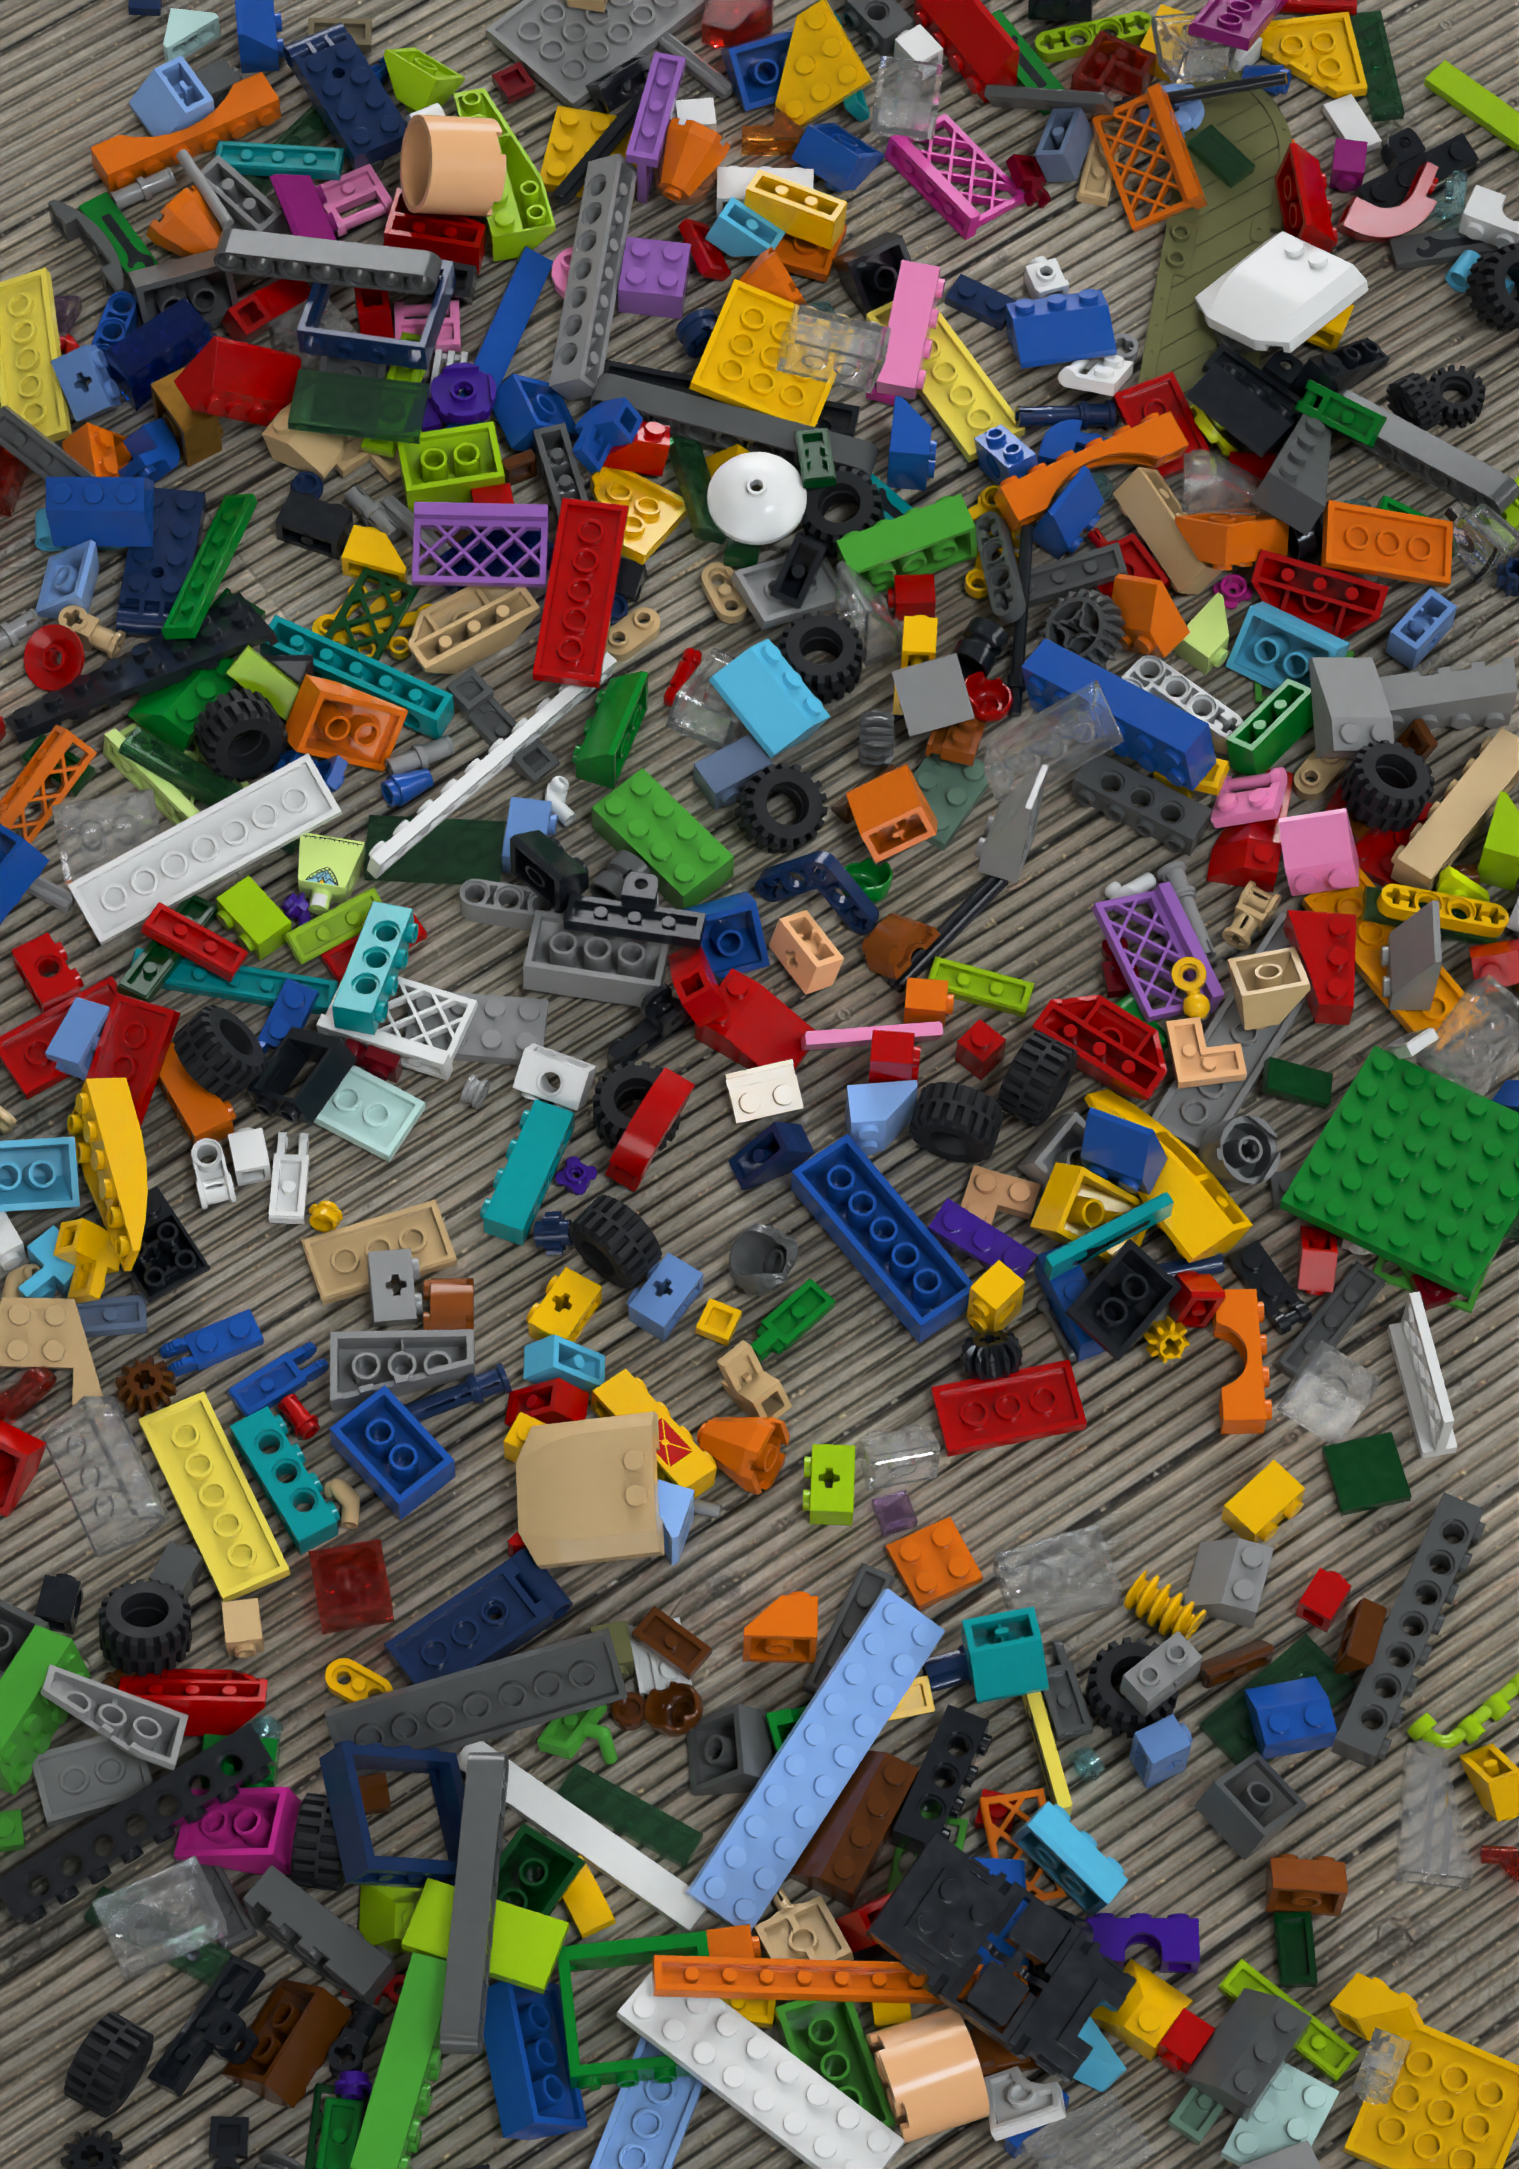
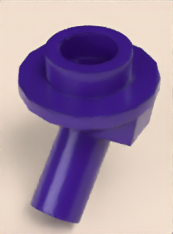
M303 891L298 895L292 892L280 905L288 919L292 921L298 920V926L311 920L310 913L307 910L310 904L306 901Z

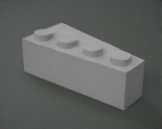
M474 1329L330 1332V1403L332 1412L357 1407L384 1385L395 1396L462 1380L472 1373L475 1375Z

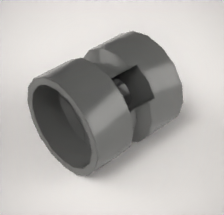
M620 850L607 864V871H602L591 883L589 890L593 897L621 901L623 884L630 872L652 874V872L638 856L629 851ZM639 882L635 887L644 889L647 887V884Z

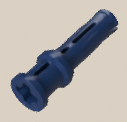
M1106 400L1104 403L1088 404L1086 401H1079L1075 405L1017 406L1015 409V421H1019L1016 422L1017 427L1053 426L1061 421L1075 419L1083 420L1082 430H1086L1088 426H1105L1106 429H1113L1116 423V408L1113 400Z
M500 1362L495 1365V1369L476 1376L473 1373L469 1374L463 1383L403 1405L420 1422L472 1401L474 1404H482L485 1398L503 1391L508 1394L512 1392L504 1367Z

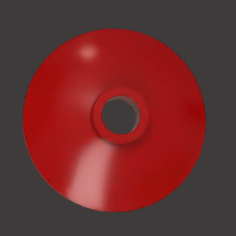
M49 624L39 628L31 635L24 650V667L28 677L37 687L46 691L59 690L72 683L76 677L80 676L84 666L85 655L80 638L73 630L63 625ZM61 653L62 660L59 664L57 662V657Z

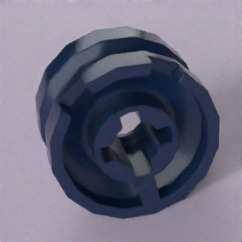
M699 309L688 314L678 323L675 329L676 337L683 344L685 352L691 358H701L718 319L712 309Z

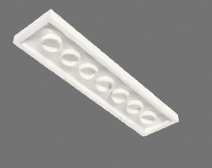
M309 753L67 885L102 946L143 924L158 902L172 908L342 815V811Z
M651 1971L617 2012V2018L813 2169H885L904 2145L905 2140L720 1998L653 1996Z

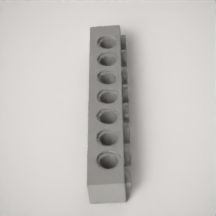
M619 153L588 161L549 383L552 389L568 401L592 396L599 376L604 371L637 179V168L631 163L626 162V159Z

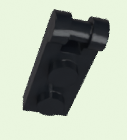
M1258 1240L1228 1256L1227 1263L1246 1289H1257V1302L1263 1301L1264 1315L1279 1335L1282 1336L1291 1331V1326L1298 1322L1303 1324L1312 1318L1311 1311L1306 1303L1299 1299ZM1287 1306L1290 1310L1289 1312L1283 1314L1279 1311L1282 1307Z

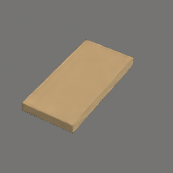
M436 1199L301 1240L322 1306L370 1292L367 1255L371 1251L411 1248V1257L418 1258L420 1276L457 1265V1258ZM391 1280L390 1285L396 1284L397 1280Z

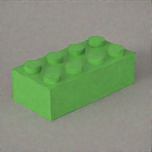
M961 494L953 497H941L932 505L924 508H912L905 512L903 516L892 520H880L871 528L860 532L851 531L841 539L836 540L840 571L854 603L885 592L887 588H893L894 575L932 574L978 556L976 526Z
M643 768L592 807V828L617 852L626 850L644 861L652 874L658 878V892L675 909L682 910L683 908L698 905L734 875V856Z
M39 1625L34 1626L0 1679V1789L16 1795L21 1785L29 1780L32 1773V1764L38 1754H44L48 1750L52 1736L59 1725L63 1724L69 1716L68 1712L40 1694L49 1665H54L86 1678L91 1677L73 1639Z
M796 2000L775 2007L774 2021L783 2047L895 2132L896 2123L853 2002Z

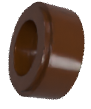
M627 1692L628 1698L612 1703L611 1717L615 1725L620 1729L633 1731L643 1726L646 1722L643 1708L645 1699L638 1693Z

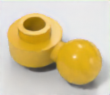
M1195 957L1179 959L1172 968V980L1179 990L1187 994L1183 1001L1184 1014L1188 1018L1200 1017V1019H1203L1210 1011L1208 998L1200 993V989L1206 983L1207 972L1204 964ZM1188 970L1196 973V978L1190 982L1183 979L1184 973Z

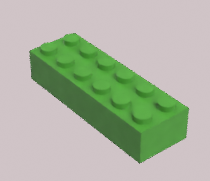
M412 1953L350 2169H412L409 2166L411 2152L417 2154L423 2131H420L421 2116L428 2117L433 2100V2095H430L431 2081L438 2082L443 2065V2059H440V2026L447 1967L446 1960Z

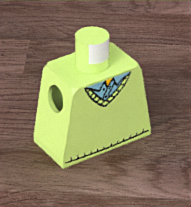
M307 833L300 837L299 893L303 891L305 897L310 898L308 910L311 913L321 915L329 910L331 902L342 904L349 900L366 861L365 842Z

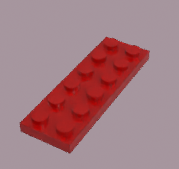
M562 498L532 673L533 680L600 688L629 506Z

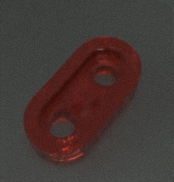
M45 1366L40 1368L33 1367L28 1370L15 1388L0 1394V1419L8 1424L15 1422L50 1392L56 1383L57 1377Z

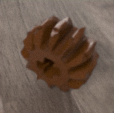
M149 1355L146 1363H140V1360L135 1357L133 1368L123 1365L121 1368L123 1376L117 1377L115 1381L116 1387L120 1389L116 1394L119 1402H125V1410L128 1413L138 1408V1414L142 1418L147 1410H152V1413L159 1410L158 1406L168 1407L171 1405L169 1397L175 1396L177 1393L176 1386L173 1384L176 1379L174 1372L167 1371V1364L164 1360L154 1365V1358ZM145 1384H148V1389H144Z

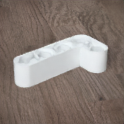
M1147 655L1141 657L1121 677L1208 723L1214 750L1220 754L1229 755L1226 738L1243 723V719L1234 711L1156 656ZM1144 675H1151L1154 678H1146ZM1169 694H1177L1181 697H1172ZM1195 713H1204L1207 716H1199Z

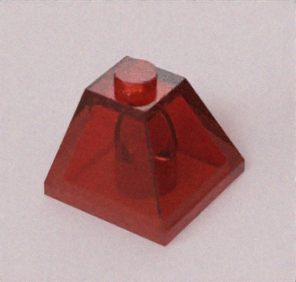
M707 0L702 20V43L709 44L715 48H728L771 34L773 29L774 0Z

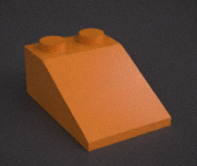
M306 674L285 725V731L288 734L287 742L299 753H309V755L326 759L339 755L348 764L384 772L386 768L385 759L391 756L408 710L339 682Z

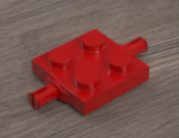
M1094 528V532L1091 530L1087 534V538L1096 549L1119 542L1128 575L1161 580L1165 588H1169L1170 580L1134 532L1120 540L1110 542L1105 539L1099 528ZM1114 581L1093 587L1092 589L1112 599Z

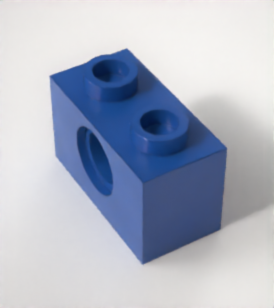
M1002 424L974 438L980 469L998 485L1014 475L1017 478H1021L1027 475V472L1032 467L1038 465L1036 454Z

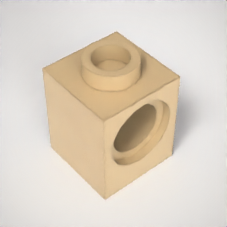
M258 1598L221 1602L228 1656L235 1655L237 1658H250L258 1652H264Z

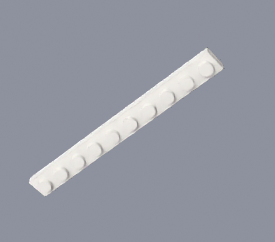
M608 652L605 653L600 685L612 676L617 662ZM562 684L557 696L552 700L549 697L544 699L537 706L536 714L529 720L526 717L522 718L513 727L512 734L506 740L499 738L488 750L489 754L485 758L473 760L465 769V775L458 781L455 778L450 780L440 793L442 795L434 802L431 799L427 800L418 809L417 816L412 821L404 820L394 830V836L386 843L383 840L378 842L369 852L370 860L367 871L375 879L381 876L512 762L513 756L544 735L597 688Z

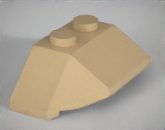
M467 586L419 612L412 636L408 642V648L425 672L457 674L513 644L538 615L540 607L526 587Z

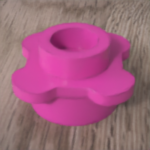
M1237 574L1227 575L1222 579L1221 583H1216L1213 587L1215 595L1218 592L1223 595L1224 604L1227 609L1237 608V604L1244 600H1250L1253 595L1252 589L1247 587L1246 580ZM1230 590L1236 591V593L1232 594Z

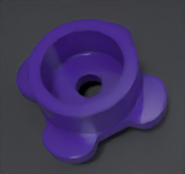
M572 1156L566 1160V1166L563 1171L556 1174V1183L564 1186L570 1193L583 1195L590 1185V1180L596 1179L597 1170L594 1166H586L581 1163L578 1157ZM577 1173L580 1176L578 1178H574L573 1175Z
M362 2071L339 2073L338 2081L334 2082V2087H336L335 2094L342 2095L343 2099L362 2100L364 2096H369L372 2093V2089H370L372 2088V2083L369 2082V2075Z

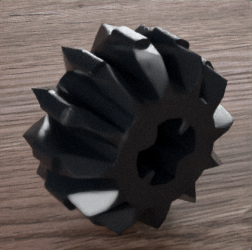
M988 1330L986 1333H976L975 1337L967 1338L965 1344L962 1345V1364L965 1366V1372L969 1373L971 1378H980L982 1381L987 1379L996 1380L1000 1377L1007 1378L1009 1374L1018 1372L1019 1366L1022 1365V1348L1019 1345V1339L1015 1337L1014 1333H1004L1003 1330L996 1332Z
M93 2127L89 2131L90 2137L86 2139L81 2132H77L75 2137L78 2144L66 2143L64 2148L69 2155L61 2158L62 2167L67 2169H119L118 2167L127 2163L126 2156L119 2154L123 2149L121 2141L112 2142L113 2136L110 2131L104 2132L98 2138L97 2129ZM97 2155L99 2157L97 2166L89 2167L90 2157Z

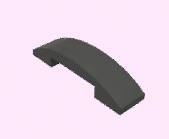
M54 199L48 202L51 222L65 240L69 243L80 237L102 265V268H100L102 284L106 292L111 296L115 292L125 291L119 258L111 242L101 229L73 207Z
M473 668L447 685L446 690L453 695L454 702L490 747L499 738L506 740L512 734L511 731L517 722L493 697L494 690ZM536 739L513 756L509 766L525 779L535 784L559 766L560 762L539 739Z

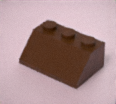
M280 1979L250 2027L258 2036L259 2044L244 2064L228 2063L222 2074L273 2104L294 2108L297 2102L305 2095L306 2087L316 2071L324 2064L330 2046L341 2035L352 2012L323 1987ZM242 2041L236 2051L243 2049L246 2041Z

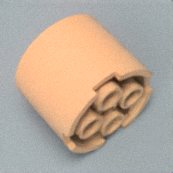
M414 115L406 127L400 156L401 190L408 210L412 213L491 216L493 203L501 201L506 177V154H501L498 137H501L502 134L499 123L493 118Z
M947 2008L866 2035L870 2052L875 2056L874 2063L896 2126L898 2125L901 2131L899 2136L905 2140L904 2144L989 2117V2099L982 2069L970 2034L959 2013L951 2008Z

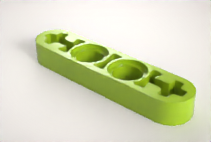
M1135 11L1043 31L1036 36L1034 52L1042 62L1054 63L1141 44L1153 19L1146 12ZM1134 25H1139L1140 28H1144V29H1143V30H1139L1138 27H1137V26H1134ZM1105 29H1111L1117 33V36L1108 39L1104 38L1100 33ZM1074 36H1082L1087 42L1083 45H1076L1070 39ZM1049 44L1050 48H1053V49H1052V50H1048V47H1047V46H1043V45Z

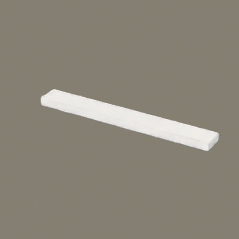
M483 1741L466 1745L457 1756L461 1774L466 1777L469 1752L497 1751ZM508 1759L507 1807L577 1856L582 1855L585 1862L686 1933L693 1931L708 1910L685 1894L690 1886Z

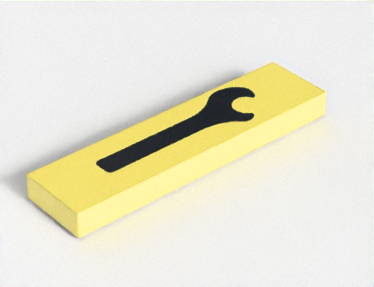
M1041 1692L1021 1695L1052 1805L1057 1804L1061 1806L1070 1816L1072 1801Z

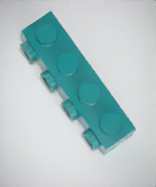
M535 1099L531 1110L525 1109L519 1123L520 1135L517 1140H511L506 1153V1159H509L505 1169H498L493 1182L494 1194L491 1199H485L480 1211V1218H483L485 1233L524 1246L575 1129L574 1112Z

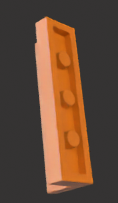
M55 725L1 799L0 824L8 829L20 828L21 837L31 844L97 752L66 728ZM73 743L85 754L76 765L66 766L64 754ZM60 773L61 787L57 792L46 794L44 781L50 774ZM40 800L42 813L36 820L26 821L25 807L29 802ZM19 817V822L14 823L16 819Z

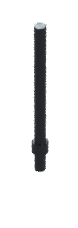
M1279 72L1167 92L1171 104L1286 85L1288 84L1286 72ZM1136 94L1124 96L1122 100L1114 101L1113 103L1117 107L1137 98ZM1148 104L1137 108L1134 114H1138L1139 110L1148 109Z
M1022 525L1020 532L1018 571L1026 609L1021 618L1014 622L1011 674L1007 675L1006 684L1011 690L1013 705L1008 713L1011 717L1021 716L1022 695L1026 691L1021 666L1025 662L1034 536V527L1031 525Z

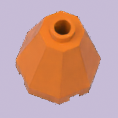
M673 117L667 129L660 157L658 186L663 190L662 194L666 198L679 202L681 199L687 200L725 159L730 145L725 142L722 146L720 144L722 136L718 132L696 121L686 120L685 124L681 125L678 124L680 118Z
M192 185L190 189L188 187L184 188L160 211L163 214L161 221L159 222L154 218L146 233V236L154 244L181 257H186L216 249L222 229L196 186Z
M772 247L762 252L739 279L741 282L801 307H809Z
M714 1417L708 1420L707 1423H703L697 1434L699 1448L702 1451H707L713 1457L716 1466L745 1491L756 1495L762 1493L761 1489L768 1490L773 1485L784 1465L786 1454L780 1452L781 1444L788 1446L790 1438L785 1422L773 1417Z

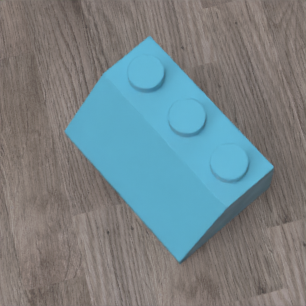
M1262 601L1249 607L1225 667L1274 691L1287 678L1311 688L1309 658L1345 657L1351 643Z
M769 638L749 647L709 679V682L770 758L808 740L831 717L824 709L821 701L812 694L802 681L801 676L793 670L782 656L780 650L773 645Z
M75 1137L0 1141V1212L80 1207Z
M1047 1801L1015 1833L1011 1840L1086 1914L1092 1917L1113 1900L1128 1879L1123 1875L1124 1869L1115 1859L1111 1857L1106 1858L1096 1848L1097 1843L1091 1835L1083 1830L1079 1832L1069 1822L1071 1818L1061 1806L1057 1804L1052 1805Z

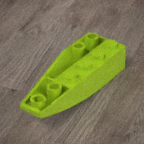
M485 88L453 93L458 117L493 118L501 127L502 134L501 137H498L501 154H506L504 190L501 201L494 202L491 207L492 215L489 217L481 216L483 224L486 225V236L493 262L519 258L525 246L533 250L556 230L542 176Z

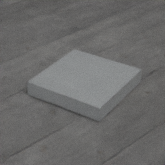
M957 653L891 671L910 737L975 718Z

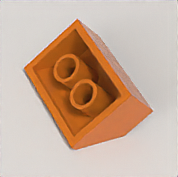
M1234 507L1175 517L1176 526L1198 561L1211 563L1212 569L1232 570V565L1251 567L1253 566V561L1257 562L1261 549L1287 556L1289 525L1269 512Z

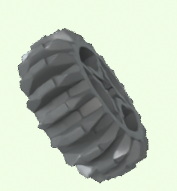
M1081 588L1078 593L1069 591L1067 599L1058 597L1059 605L1056 608L1049 607L1050 617L1042 619L1044 624H1046V628L1038 631L1041 637L1107 670L1106 662L1108 660L1116 661L1113 653L1116 649H1123L1118 642L1119 639L1126 636L1121 629L1126 622L1120 616L1122 613L1120 608L1115 605L1113 599L1093 589L1089 591Z

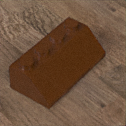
M868 1750L787 1877L852 1909L895 1827L920 1768L887 1752Z

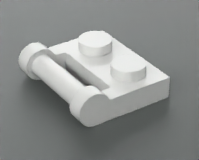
M1118 355L1076 360L1059 372L1058 380L1062 386L1114 396L1133 374L1134 362L1125 361L1123 357ZM1084 369L1090 370L1086 375L1080 374Z

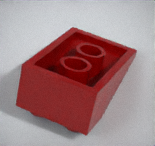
M732 968L719 986L730 1012L701 1028L695 1023V1039L747 1069L793 1059L794 1070H796L809 1052V1050L802 1051L801 1038L806 1031L816 1030L763 985Z

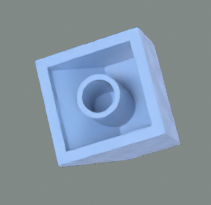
M917 1080L847 1085L845 1107L846 1131L866 1156L873 1155L878 1151H884L911 1122L916 1107Z

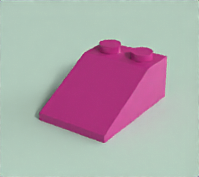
M288 1787L238 1788L240 1794L223 1805L217 1801L206 1808L208 1814L191 1825L185 1821L180 1826L174 1857L177 1860L209 1866L215 1865L225 1869L263 1875L273 1865L281 1873L291 1874L294 1832L302 1801ZM191 1789L192 1794L195 1796H203L210 1790Z

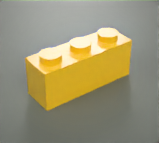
M760 169L746 188L744 205L789 235L831 250L844 231L847 202Z

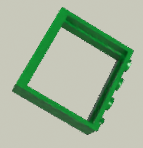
M706 1931L562 1946L557 1962L571 2089L590 2088V2092L599 2090L602 2085L616 2084L620 2088H629L638 2085L639 2081L654 2080L655 2083L666 2084L676 2081L677 2077L692 2076L693 2079H696L667 2055L580 2065L571 1972L652 1964L654 1955L709 1957Z

